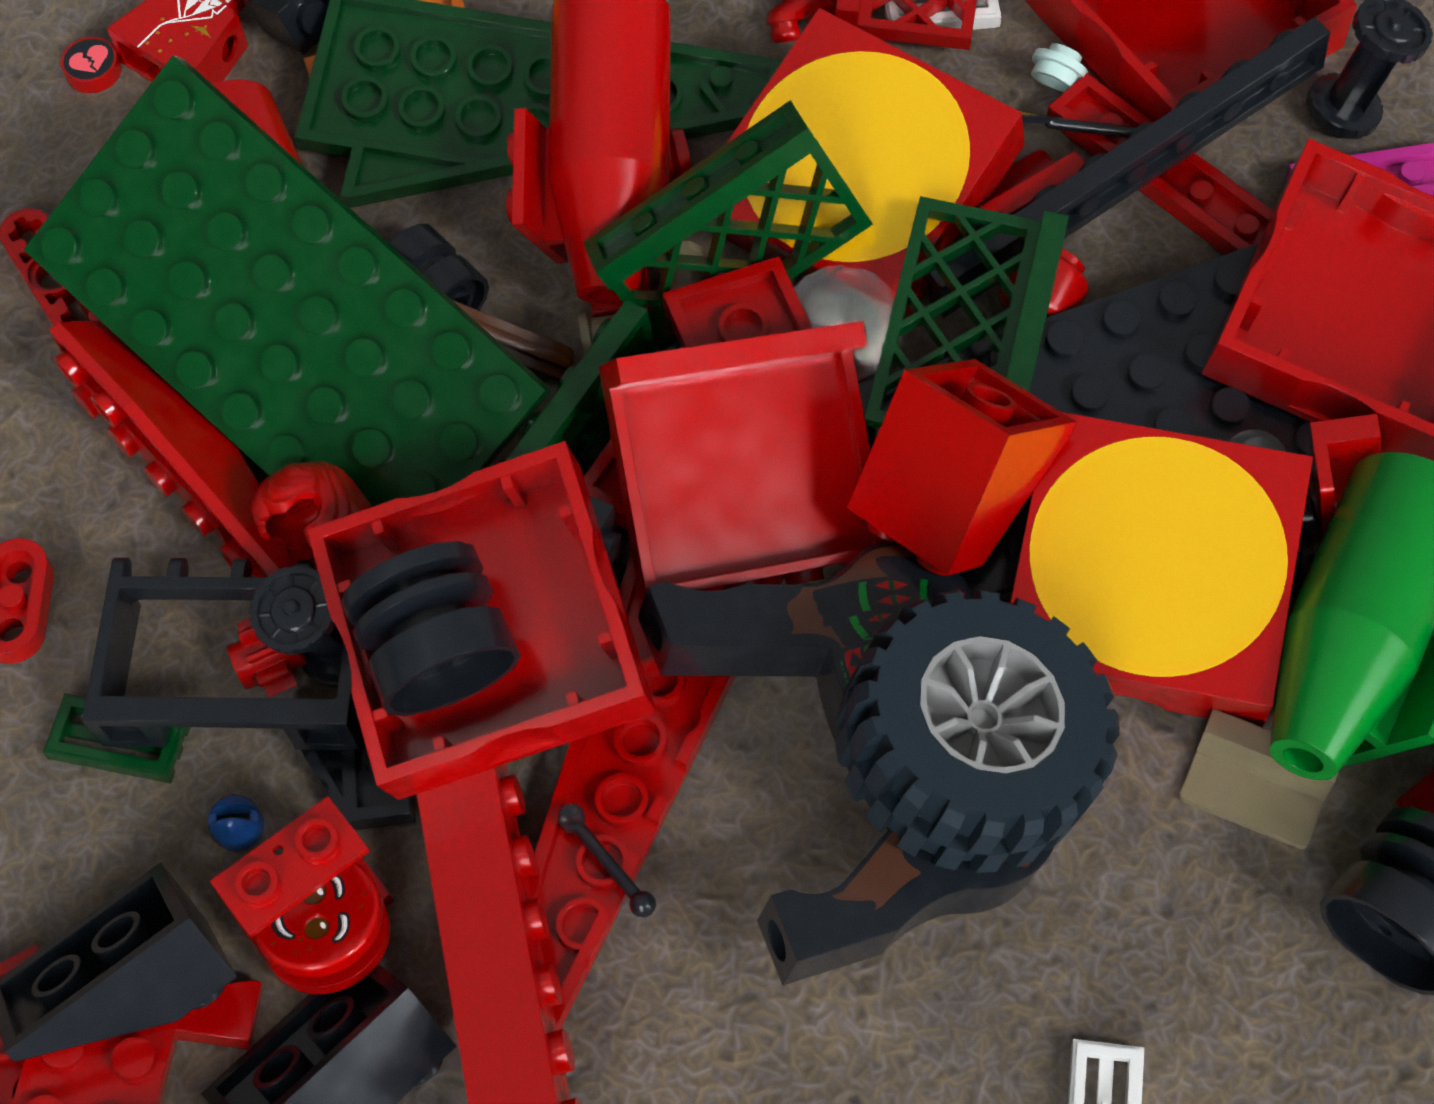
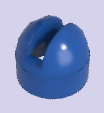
M231 794L220 798L211 807L208 817V828L211 836L214 837L213 839L220 847L229 851H241L251 847L259 840L264 829V818L254 801L242 795ZM250 813V819H221L223 815Z

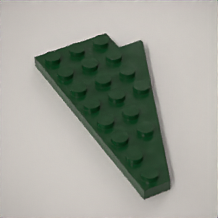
M330 0L295 135L298 149L349 157L340 194L341 201L349 208L513 175V166L510 163L507 152V138L510 132H514V109L527 108L545 128H549L551 22L418 0ZM671 42L670 129L682 127L686 139L736 129L783 60Z

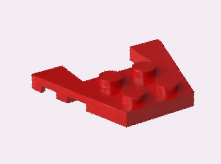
M249 980L227 984L221 995L211 1004L201 1009H193L176 1022L25 1059L12 1104H162L177 1041L182 1040L244 1050L250 1049L263 992L262 982Z

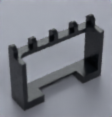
M113 558L82 717L83 723L102 746L167 747L170 727L283 729L295 749L361 750L363 734L351 694V667L345 644H343L336 699L125 696L141 608L138 600L253 601L256 589L262 585V581L266 577H252V565L249 558H235L232 563L230 577H188L189 566L186 558H171L168 563L166 577L132 576L130 558ZM313 559L297 560L296 565L315 569Z

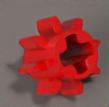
M250 618L237 623L239 628L237 634L240 640L227 645V651L243 687L247 690L260 685L261 688L264 687L268 698L297 686L295 680L297 676L294 669L307 664L305 653H298L297 655H286L283 652L278 653L258 639L255 630L252 629Z

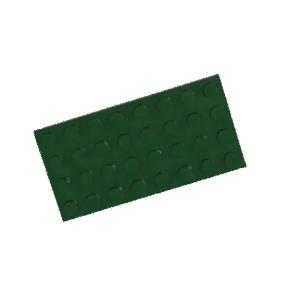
M172 55L24 248V251L269 476L278 469L292 463L309 461L327 462L342 469L355 482L372 507L397 498L416 497L440 491L461 481L473 472L489 467L552 391L551 388L184 58Z

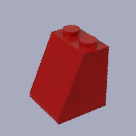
M976 359L905 369L847 509L867 521V528L876 536L888 541L898 542L916 554L917 562L930 572L949 576L981 567L1071 436L1077 421Z

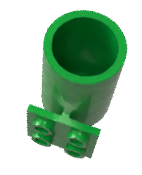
M1383 452L1367 456L1354 466L1288 615L1279 664L1269 751L1272 758L1281 767L1295 775L1311 780H1329L1344 765L1347 767L1434 744V637H1431L1434 631L1433 460L1408 453Z

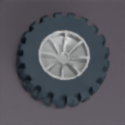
M958 590L937 593L931 605L928 600L919 599L902 608L897 619L887 620L875 634L846 686V693L838 706L835 725L841 732L835 742L837 761L842 767H852L844 783L854 801L858 802L865 799L871 807L865 816L867 820L879 832H883L887 827L901 837L897 847L914 857L922 849L935 855L934 865L951 870H956L962 861H970L971 870L975 873L996 872L1005 860L1007 865L1016 868L1034 861L1042 850L1050 851L1055 847L1104 789L1103 783L1112 773L1118 755L1113 743L1120 736L1119 715L1115 709H1106L1115 696L1106 675L1096 676L1092 667L1097 662V659L1086 644L1082 642L1077 646L1067 636L1070 628L1055 616L1049 622L1034 613L1036 605L1016 598L1013 604L999 601L1000 593L976 590L971 599H964L963 592Z

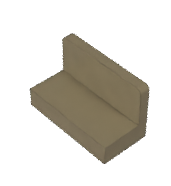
M1213 709L1180 791V801L1296 848L1305 849L1310 842L1323 803L1333 787L1338 773L1332 779L1320 781L1303 778L1287 771L1270 754V730Z

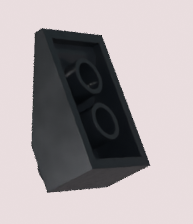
M160 862L0 978V1036L5 1052L16 1062L176 1022L193 1009L204 1008L215 1001L221 995L225 986L237 976L206 918Z

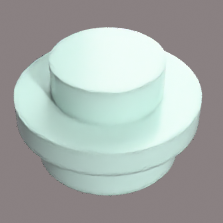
M1052 43L1049 49L1037 48L1032 56V61L1035 64L1031 72L1032 77L1039 83L1063 93L1081 77H1084L1088 71L1080 63L1082 56L1075 50L1062 44Z

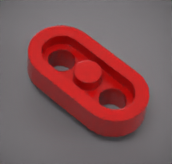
M15 538L0 544V663L4 664L19 663L33 656L42 646L46 635L54 569L41 546L29 539ZM24 570L31 571V575L26 581L13 583L17 573ZM14 627L23 628L22 633L18 637L10 641H4L7 631Z

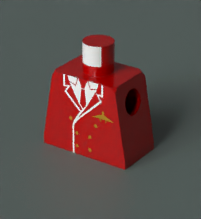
M145 0L107 28L120 62L153 82L172 55L184 58L211 84L224 81L248 47L238 16L246 7L242 0Z

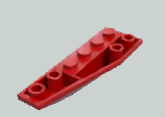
M100 320L59 322L50 328L49 331L61 352L53 359L65 377L75 386L71 393L76 401L92 419L97 418L99 415L103 416L111 425L107 428L109 435L127 457L131 458L136 453H139L149 463L143 469L154 486L165 497H168L173 492H176L186 503L180 508L182 513L202 537H206L213 532L224 543L218 550L227 564L232 568L235 558H249L254 577H268L281 568H288L290 551L287 546L273 539H263L259 534L251 507L252 498L260 485L237 446Z

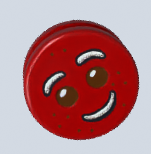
M354 863L254 937L269 967L281 982L303 993L329 994L342 991L357 984L376 968L388 947L391 932L390 918L373 878L363 867Z

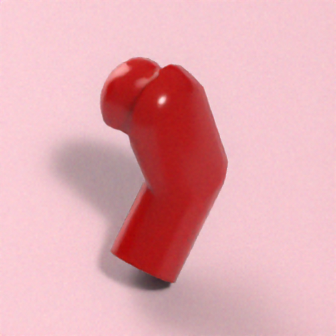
M837 0L781 1L767 14L766 25L771 26V40L775 44L797 41L801 35L798 22L811 20L819 8L835 15Z

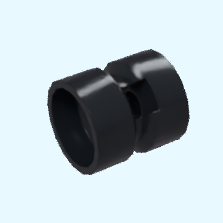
M417 224L406 228L391 240L389 244L450 299L476 310H481L489 291L488 280L468 260L461 255H457L456 249L435 228L429 224Z

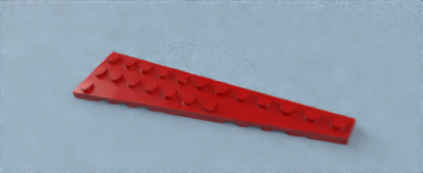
M859 374L857 375L858 384L874 377ZM632 552L619 592L657 713L570 742L534 852L538 873L535 876L528 877L532 899L538 897L541 900L549 925L550 937L540 941L544 963L551 962L553 964L562 992V1004L553 1006L557 1030L562 1028L627 897L575 833L569 834L561 829L558 822L559 810L567 804L580 806L585 814V825L634 882L736 677L660 675L638 619L644 599H640ZM784 574L764 577L762 581L763 584H782L785 577ZM722 585V586H716V587L705 588V589H701V590H702V591H718V590H724V586H723V585Z

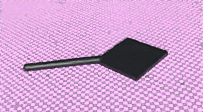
M1016 109L1022 113L1023 123H1045V126L1049 129L1128 138L1132 131L1137 128L1057 118Z

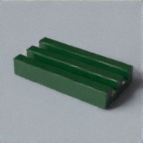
M64 693L43 749L47 759L172 784L175 775L173 768L176 760H180L184 749L182 742L184 736H188L191 727H170L167 747H118L158 755V761L64 743L65 737L100 744L87 726L71 723L74 714L83 715L86 697Z

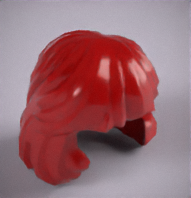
M309 461L286 465L263 480L252 498L251 511L260 536L263 539H273L284 543L289 549L288 568L296 566L298 559H313L315 570L318 571L307 529L371 508L372 506L355 482L342 469L327 462Z

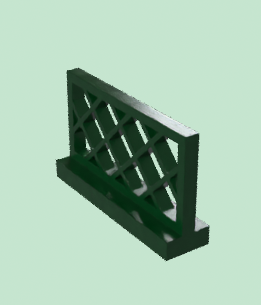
M790 100L587 239L583 244L596 274L609 290H614L623 303L625 300H628L645 309L647 308L644 305L653 306L652 312L648 311L653 339L659 349L664 351L678 342L675 334L669 337L661 327L665 312L663 309L662 293L670 291L675 269L704 271L702 280L716 276L717 272L727 273L762 262L768 237L795 240L792 255L782 261L791 280L869 228L873 223ZM811 154L817 163L811 187L783 184L787 169ZM827 179L834 189L824 188ZM747 196L765 197L759 222L731 219L734 205ZM779 198L806 201L800 226L772 223ZM820 202L844 204L851 213V215L830 229L813 227ZM696 231L714 232L708 257L679 254L682 241ZM727 234L755 236L749 260L721 258ZM645 266L662 267L657 291L633 290L625 280Z
M920 196L864 419L866 427L880 429L887 411L881 410L885 393L898 386L905 369L936 365L944 359L949 363L962 361L957 352L983 337L998 357L997 363L990 368L1030 392L1064 242L1068 215L1044 211L1042 221ZM928 219L954 223L964 238L937 252L925 235ZM999 233L1025 238L1022 253L1001 265L998 264L983 243ZM973 249L989 272L962 286L946 263ZM922 250L928 259L918 264L920 252ZM936 270L952 293L924 307L911 289L912 284L917 279ZM1018 270L1014 285L1008 275ZM997 282L1010 300V307L991 319L986 320L970 297ZM960 303L976 327L948 342L932 318ZM908 304L914 314L904 319ZM922 324L938 349L911 364L898 346V340L900 336ZM1005 325L1001 341L994 331ZM895 360L901 370L890 375L893 361Z

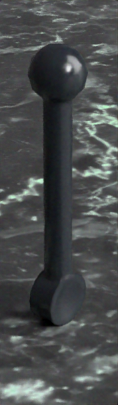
M576 804L563 806L558 813V822L561 829L569 834L575 833L628 896L630 899L629 907L634 915L643 918L652 915L656 908L655 897L648 891H641L589 830L585 825V814L580 806Z

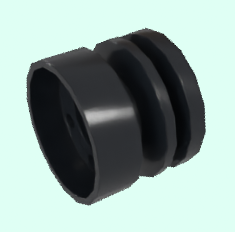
M460 541L442 542L409 550L365 572L344 591L340 603L346 618L355 626L353 635L357 644L362 650L375 652L370 657L367 669L381 704L390 715H415L453 705L501 680L515 668L521 658L519 649L501 609L486 606L494 591L487 576L481 574L484 568L472 544Z
M1411 806L1393 808L1377 826L1376 833L1360 849L1362 861H1353L1320 901L1321 917L1332 935L1347 950L1392 983L1421 995H1434V813Z

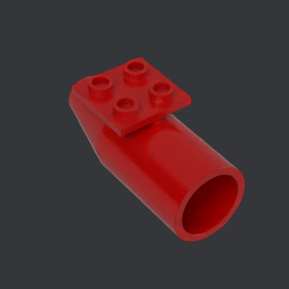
M555 0L552 5L549 128H545L527 108L514 109V132H510L507 138L508 157L513 166V187L506 194L508 219L512 226L556 264L568 263L569 260L577 296L589 303L602 305L623 304L614 290H609L596 274L583 242L670 182L671 9L665 0ZM646 266L625 280L631 289L640 290Z

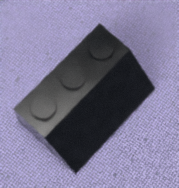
M378 964L368 976L347 989L329 994H309L209 1085L201 1095L209 1104H396L414 1086L421 1085L431 1079L440 1069L443 1059L457 1046L412 991Z

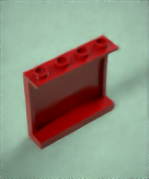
M863 321L621 357L599 366L640 599L645 598L648 586L663 582H670L674 585L694 590L723 585L725 590L745 584H763L762 578L784 574L786 585L824 579L823 566L844 563L845 567L863 549L874 544L887 542L867 528V521L847 509L870 453L853 351L867 347Z

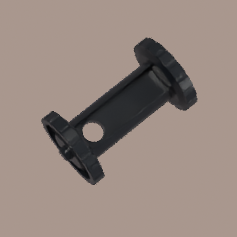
M1364 0L1352 21V26L1355 30L1354 34L1360 42L1341 73L1334 72L1320 76L1314 81L1308 91L1306 98L1308 111L1311 117L1315 119V122L1327 132L1346 139H1360L1363 136L1370 135L1383 117V105H1381L1382 101L1377 93L1396 63L1400 62L1403 64L1416 61L1425 54L1430 46L1433 31L1429 20L1417 7H1414L1406 0Z
M299 565L281 568L274 574L266 577L253 595L254 599L250 605L252 629L255 630V634L261 642L278 653L283 652L286 655L305 653L307 664L302 666L304 672L321 685L338 688L344 641L330 617L319 573L315 569Z

